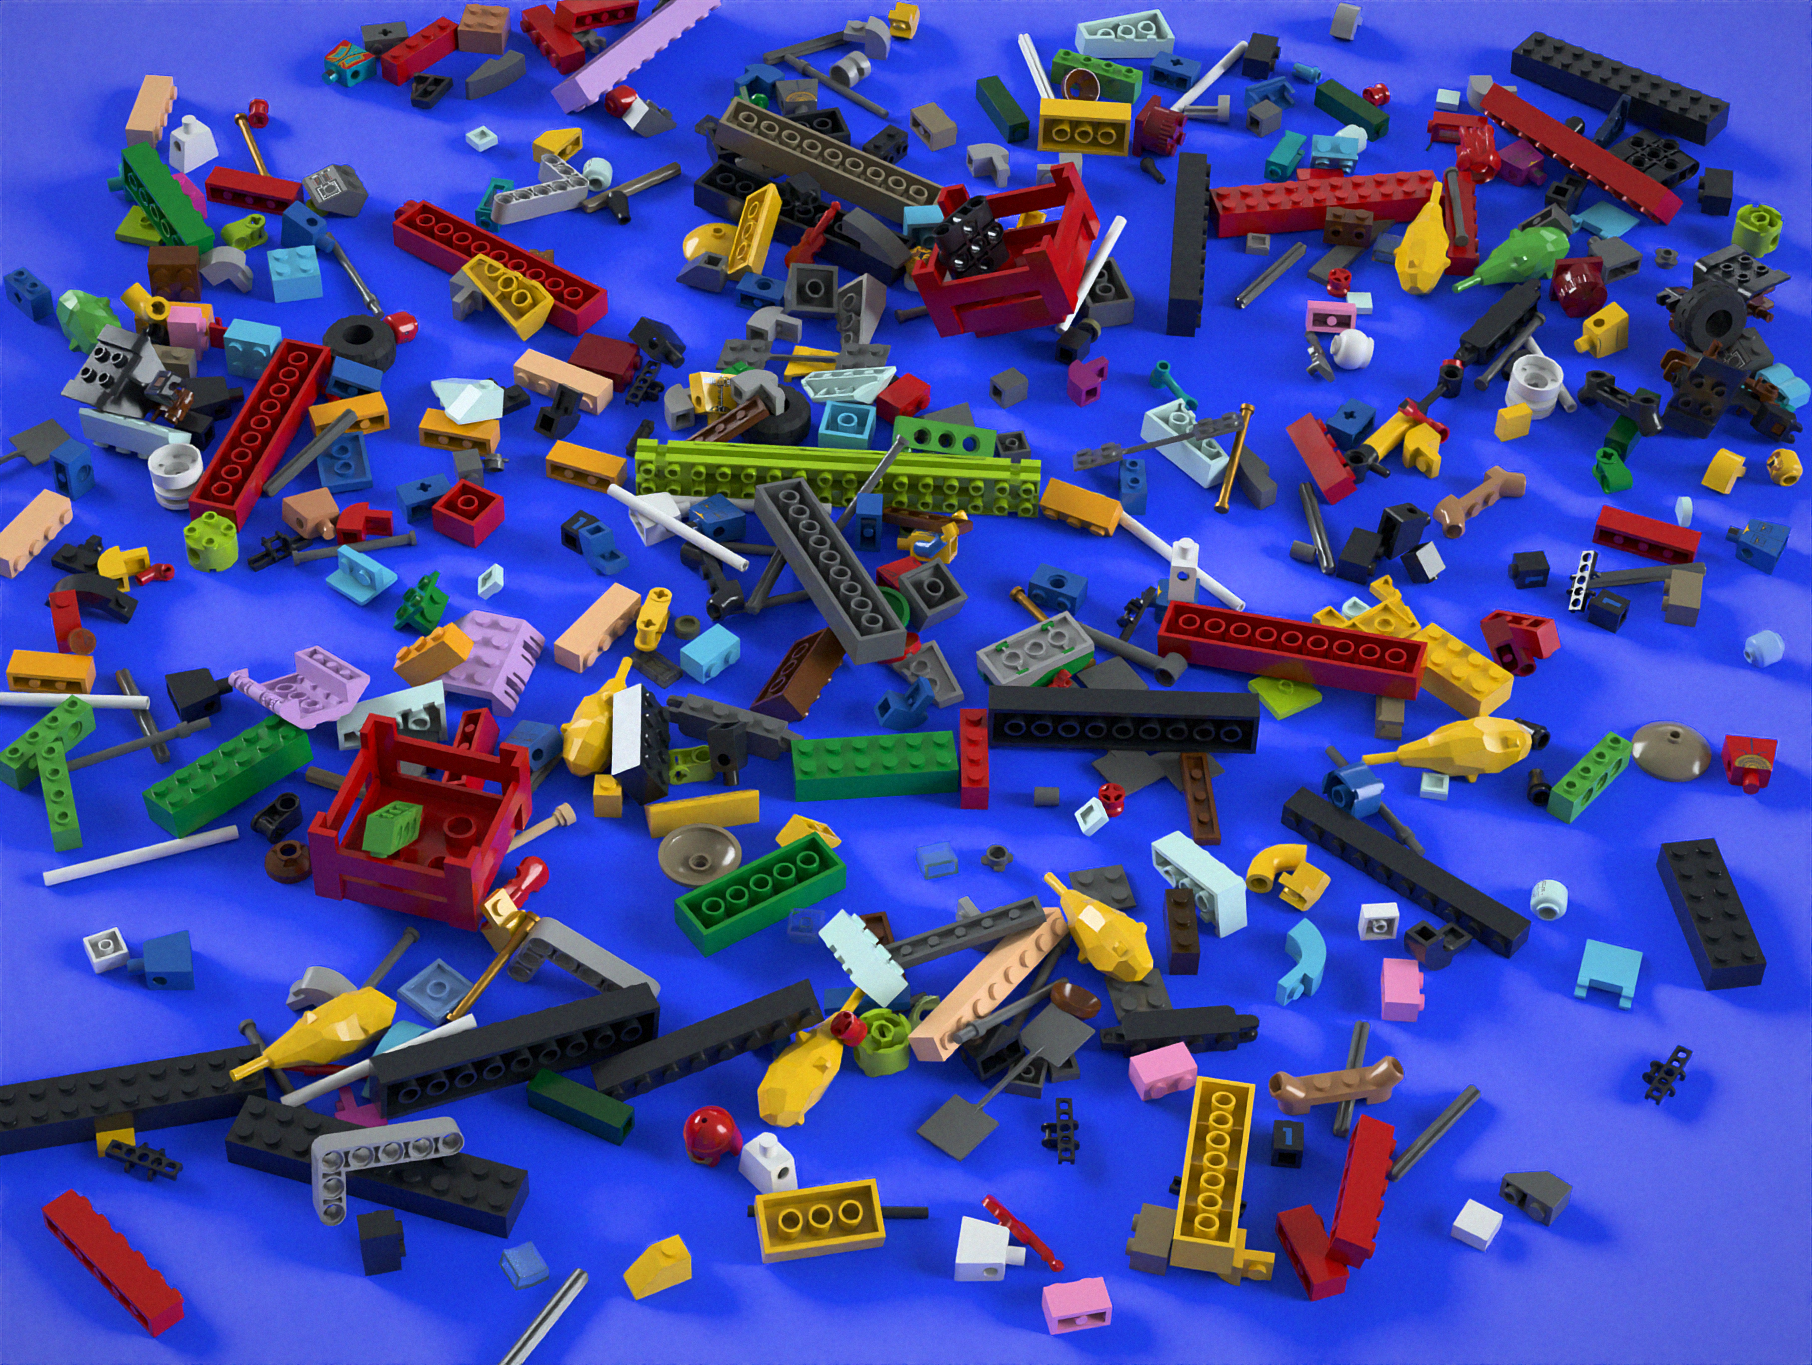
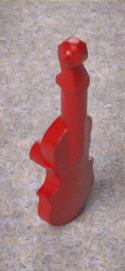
M838 201L831 203V208L824 213L816 227L808 228L804 236L801 237L799 245H793L792 249L785 255L784 261L788 269H790L791 263L815 264L813 257L817 252H820L821 247L826 243V237L823 232L834 219L836 212L841 209V204Z
M536 856L525 857L520 865L515 867L517 871L515 878L509 879L508 883L502 887L517 909L521 908L524 902L528 900V896L532 891L539 892L540 888L548 882V867L542 859ZM488 920L481 923L480 931L489 924Z
M988 1194L981 1201L1000 1220L997 1225L1007 1227L1018 1240L1025 1245L1029 1244L1041 1256L1042 1261L1048 1262L1052 1271L1061 1272L1064 1269V1263L1061 1260L1055 1259L1053 1251L1025 1223L1020 1222L999 1200Z

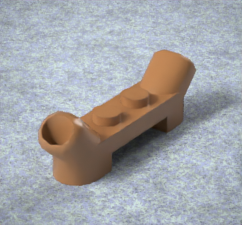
M1496 465L1485 472L1483 484L1460 499L1450 494L1441 500L1434 509L1433 518L1442 524L1445 537L1450 539L1460 538L1465 532V521L1469 518L1477 516L1480 511L1494 505L1502 497L1521 498L1526 490V476L1523 473L1507 472Z
M1386 1055L1376 1064L1369 1067L1293 1077L1286 1072L1279 1071L1270 1078L1268 1087L1271 1097L1278 1100V1107L1283 1113L1301 1115L1310 1113V1106L1360 1098H1365L1367 1105L1385 1102L1390 1099L1392 1088L1404 1079V1071L1396 1058Z

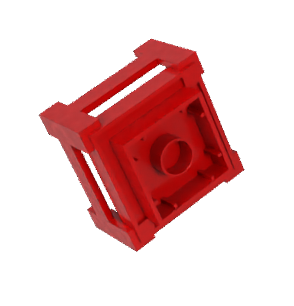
M1074 162L1051 166L1050 172L1055 181L1053 183L985 196L994 219L1065 205L1060 220L1004 230L1002 238L1010 257L993 273L944 282L947 268L939 263L938 256L940 251L936 242L927 267L923 259L916 260L911 276L941 338L974 332L977 338L1065 323L1067 315L1075 313L1079 299L1077 296L1078 287L1092 241L1097 239L1101 224ZM964 183L941 189L937 203L944 216L943 220L970 199Z
M369 713L359 732L361 749L327 814L318 811L307 831L315 895L338 901L348 899L448 922L449 926L476 932L484 916L478 905L485 900L516 831H524L532 813L529 748L501 742L499 746L500 757L398 735L396 718ZM400 761L499 782L502 784V795L401 773ZM365 782L366 795L339 846L338 832ZM396 800L423 806L418 838L393 854L387 855V858L374 857L370 855L371 851L362 850L368 815Z

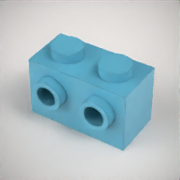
M717 623L680 649V668L704 684L740 658V638Z

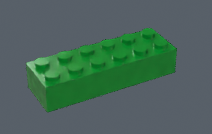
M147 141L122 149L123 184L167 246H198L200 257L202 254L214 249L213 240H215V234L210 226L207 227L201 212L195 210L191 198L183 193L179 181L173 179L169 167L161 162L155 148L152 149Z
M276 713L266 717L262 722L250 729L244 730L240 735L228 742L222 743L218 748L206 755L200 756L196 761L175 771L171 776L153 784L149 789L142 792L149 818L178 839L184 838L313 760L314 757L307 733Z
M952 731L791 741V769L796 802L958 792L959 767Z
M814 831L675 899V923L706 958L845 889L847 865L821 836Z

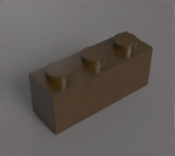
M1165 889L1162 912L1169 975H1198L1200 945L1193 889Z

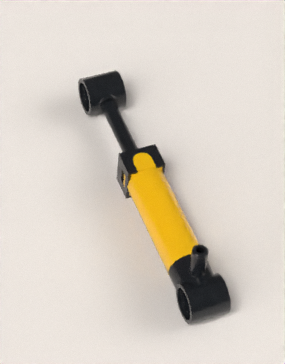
M1452 364L1442 366L1439 371L1437 387L1420 402L1411 399L1416 403L1417 409L1427 417L1428 407L1440 396L1444 398L1459 396L1464 371L1459 366ZM1405 399L1398 407L1406 409L1409 402ZM1398 410L1393 417L1357 449L1347 451L1344 454L1346 463L1343 466H1349L1354 473L1356 479L1353 480V483L1360 484L1364 482L1366 473L1369 470L1387 479L1391 471L1378 464V462L1405 439L1409 430L1420 424L1411 416L1407 417Z

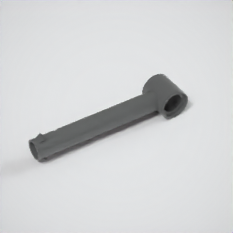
M1076 621L1091 638L1095 646L1153 670L1157 682L1165 687L1173 686L1187 669L1186 660L1178 653L1171 652L1165 658H1162Z

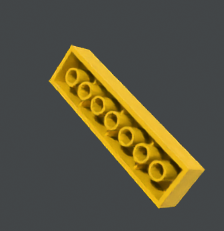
M1197 1076L1170 1258L1171 1266L1231 1275L1256 1084Z

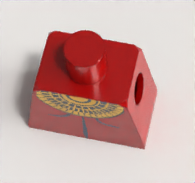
M1726 735L1721 758L1728 783L1743 786L1744 793L1749 795L1758 793L1759 788H1766L1773 768L1777 740Z

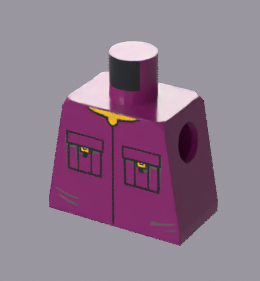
M1522 138L1497 151L1501 158V168L1495 176L1517 187H1522L1531 181L1540 186L1546 181L1547 174L1543 172L1544 156L1525 139Z

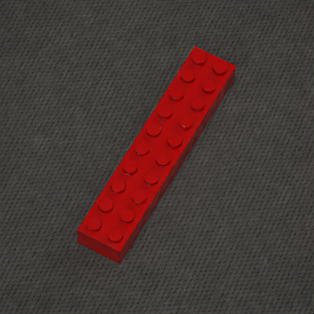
M1495 82L1479 104L1485 110L1483 114L1490 118L1492 122L1501 128H1506L1517 138L1525 139L1535 149H1540L1553 160L1555 158L1561 165L1569 170H1574L1582 178L1592 181L1598 188L1608 191L1619 201L1626 202L1632 209L1639 213L1642 212L1656 224H1659L1661 221L1668 225L1684 203L1667 187Z
M1420 170L1415 172L1401 171L1391 174L1378 173L1368 176L1355 175L1344 178L1332 177L1321 180L1309 179L1308 181L1297 182L1287 181L1285 183L1219 187L1209 189L1208 215L1218 238L1245 236L1247 233L1268 234L1324 229L1327 207H1342L1353 210L1363 209L1374 212L1373 221H1414L1424 205L1430 202L1433 184L1438 182L1433 170ZM1443 190L1441 191V196L1439 200V205L1442 208V216L1445 201V194Z
M425 200L419 202L392 223L395 246L453 275L481 253L501 263L503 267L513 272L517 271L531 281L539 282L555 300L546 321L576 337H579L608 313L606 289Z
M287 338L283 339L188 499L191 522L202 517L205 512L211 511L215 512L217 516L229 519L235 525L236 532H240L263 492V485L271 478L305 419L308 407L313 405L328 379L329 371L332 367L330 347Z
M1175 600L1170 601L1157 634L1158 656L1165 658L1171 652H1175L1183 656L1188 663L1416 701L1427 667L1428 642Z

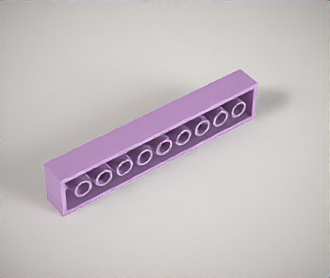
M670 0L551 90V93L565 114L572 110L577 113L587 105H592L599 100L598 97L600 95H604L612 90L614 84L617 85L625 80L627 74L638 70L642 62H648L655 57L654 54L656 52L659 53L668 47L669 40L670 42L675 41L682 36L681 33L683 31L686 32L694 27L696 20L699 22L707 17L709 9L712 12L722 5L721 0Z

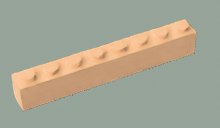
M1059 907L1043 908L1047 922L1006 935L917 1026L907 1038L918 1061L944 1062L961 1045L954 1042L953 1035L965 1029L966 1025L973 1020H982L987 1017L1069 932Z

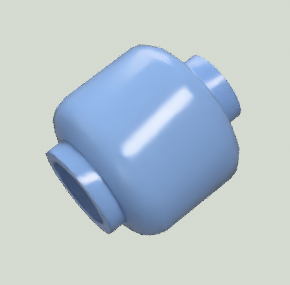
M1763 630L1747 638L1745 642L1746 649L1743 652L1749 663L1763 668L1782 658L1785 645L1778 633Z

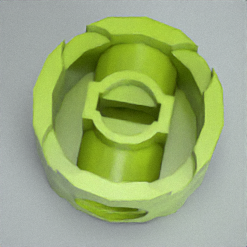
M1753 204L1741 207L1737 212L1731 244H1737L1744 248L1754 258H1762L1764 254L1774 251L1778 246L1783 226L1781 214L1774 208L1759 204L1758 208L1753 207Z
M209 511L184 528L188 561L194 569L210 573L209 569H216V572H220L232 567L237 561L239 548L236 527L229 519L217 516L215 512Z
M886 1008L873 1009L860 1016L859 1019L867 1025V1034L859 1045L853 1047L854 1060L859 1067L864 1070L867 1076L872 1078L879 1075H891L905 1070L909 1065L911 1056V1044L907 1037L912 1033L911 1024L906 1017L900 1013L899 1016L892 1014V1010Z

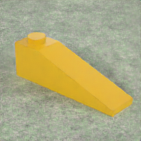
M481 253L462 267L464 273L523 342L543 327L555 300L539 282L531 281L523 277L521 273L513 272L503 267L501 263Z

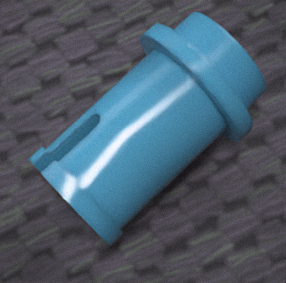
M1298 62L1293 66L1296 72L1292 71V76L1309 80L1311 84L1319 82L1322 71L1318 67L1314 66L1312 68Z

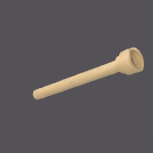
M564 803L556 807L555 812L552 813L550 818L513 837L506 854L556 826L567 827L575 823L576 815L568 803Z

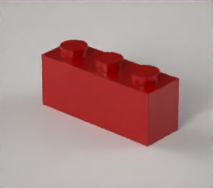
M1308 1204L1277 1213L1275 1233L1310 1301L1313 1302L1345 1293L1346 1282L1349 1279V1269L1347 1264L1325 1256L1329 1238L1325 1232L1322 1217L1319 1214L1316 1215L1312 1205Z

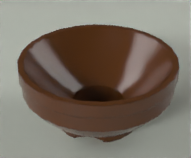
M1076 68L1071 70L1062 80V96L1067 100L1097 101L1100 94L1099 81L1094 73L1088 69ZM1072 84H1076L1079 87L1080 92L1077 97L1073 96L1070 92Z
M286 840L275 844L265 856L267 875L272 880L283 884H294L307 879L312 874L309 846L296 840ZM288 848L297 851L292 856H283L281 854L283 850Z
M1058 982L1053 985L1050 998L1052 1003L1080 1021L1094 1018L1101 1009V1001L1093 993L1078 985Z

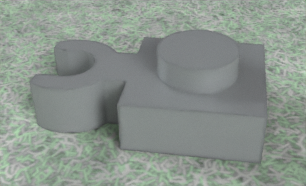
M590 29L571 33L584 49L589 47L593 53H599V46L607 47L606 39L597 36V32Z

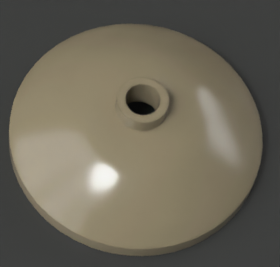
M1668 720L1651 722L1639 728L1631 741L1633 743L1631 755L1638 767L1650 776L1663 781L1686 782L1694 780L1703 775L1710 765L1712 753L1707 740L1697 730L1680 722Z
M694 823L673 830L663 839L658 851V862L664 875L672 882L683 887L697 889L740 868L742 850L736 837L726 829L713 824Z

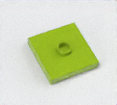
M133 205L115 232V239L149 247L161 246L164 242L141 208Z
M1263 675L1249 681L1248 689L1252 693H1259V701L1278 721L1322 702V694L1311 683Z

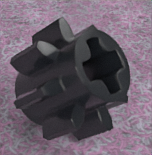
M149 324L148 329H142L141 335L148 338L151 344L170 346L169 332L165 326Z

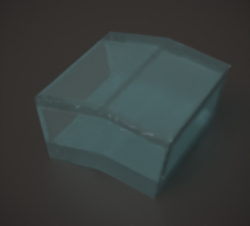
M1379 232L1373 247L1371 260L1395 266L1396 257L1393 252L1401 245L1403 237Z
M949 841L916 848V862L925 880L959 873L958 858L953 852Z
M532 1241L515 1248L503 1250L498 1264L516 1291L530 1288L549 1280V1268Z

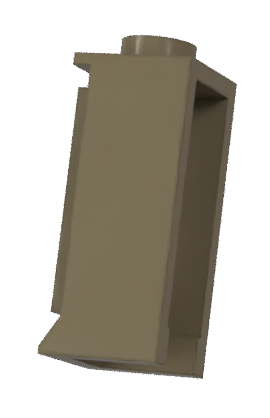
M1376 695V730L1374 738L1401 741L1402 726H1404L1405 699Z

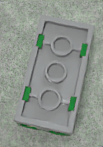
M1065 611L976 651L977 672L983 681L988 680L991 685L1047 687L1061 670L1066 669L1073 675L1084 668L1094 657V642L1071 614Z

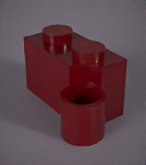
M1505 616L1480 625L1495 664L1512 675L1517 673L1521 677L1529 676L1536 671L1537 667L1531 651L1526 647H1517Z

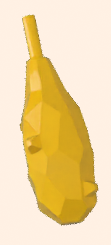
M1441 182L1433 184L1430 202L1424 205L1416 219L1407 227L1401 245L1393 252L1396 257L1395 268L1401 287L1411 295H1429L1435 288L1444 269L1450 266L1451 263L1450 259L1446 257L1450 241L1443 226L1442 208L1439 205L1443 187Z
M629 657L622 659L615 678L609 679L598 692L584 697L574 712L571 722L561 726L560 731L564 735L563 758L569 771L578 777L602 773L612 764L613 694L627 689L625 679L633 662Z
M1480 712L1478 717L1441 726L1422 739L1401 745L1396 752L1362 755V761L1367 766L1398 762L1402 767L1430 769L1440 774L1449 775V777L1465 776L1469 783H1475L1478 774L1499 773L1527 757L1530 752L1532 739L1531 734L1519 723L1513 720L1489 717L1486 712Z
M1052 872L1045 874L1044 881L1061 897L1060 904L1068 920V929L1080 949L1077 959L1081 964L1092 963L1096 970L1120 982L1141 981L1153 969V959L1145 937L1147 926L1143 922L1137 923L1123 912L1083 895L1076 890H1068Z
M371 986L342 993L313 1011L308 1010L304 1012L302 1018L289 1031L263 1051V1056L231 1070L230 1076L233 1081H238L267 1066L271 1069L300 1065L322 1066L358 1053L373 1041L380 1040L381 1036L389 1031L396 1012L397 1002Z
M857 987L839 1012H835L808 1032L798 1031L795 1034V1042L786 1047L780 1056L769 1065L766 1075L757 1090L760 1117L767 1123L780 1128H787L793 1124L801 1126L804 1123V1114L821 1099L840 1068L844 1043L831 1033V1022L841 1011L854 1012L866 995L862 989Z

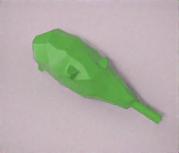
M1531 227L1522 232L1514 228L1510 230L1509 239L1491 252L1488 259L1475 270L1474 275L1452 285V290L1457 294L1476 284L1485 286L1497 283L1528 282L1532 278L1539 279L1541 277L1546 280L1552 278L1555 260L1563 259L1569 252L1570 243L1567 235L1555 227Z
M69 289L58 299L56 314L64 335L71 341L69 349L72 352L82 351L90 356L99 342L97 337L106 324L122 329L118 316L111 309L110 300L107 297L99 298L81 290Z

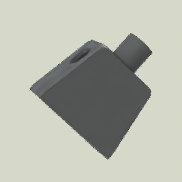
M1592 236L1588 240L1587 246L1589 249L1587 257L1602 256L1604 261L1601 277L1605 285L1639 273L1643 255L1619 237L1613 236L1601 240L1598 236Z

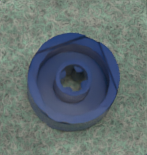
M1358 761L1325 774L1321 789L1322 795L1327 793L1330 803L1355 818L1361 819L1378 812L1381 805V793L1384 792V784L1380 778L1375 777L1364 761Z

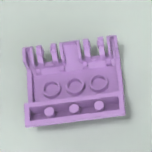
M473 610L453 622L475 642L467 660L428 683L442 680L444 699L448 691L491 699L493 715L511 717L519 702V696L517 695L523 693L524 687L535 667L536 662L534 659L540 656L546 639L526 620Z
M318 645L294 652L295 673L258 684L249 678L248 668H244L231 673L228 678V682L232 687L301 729H312L316 727V724L325 721H336L340 719V716L349 714L370 682L369 675Z

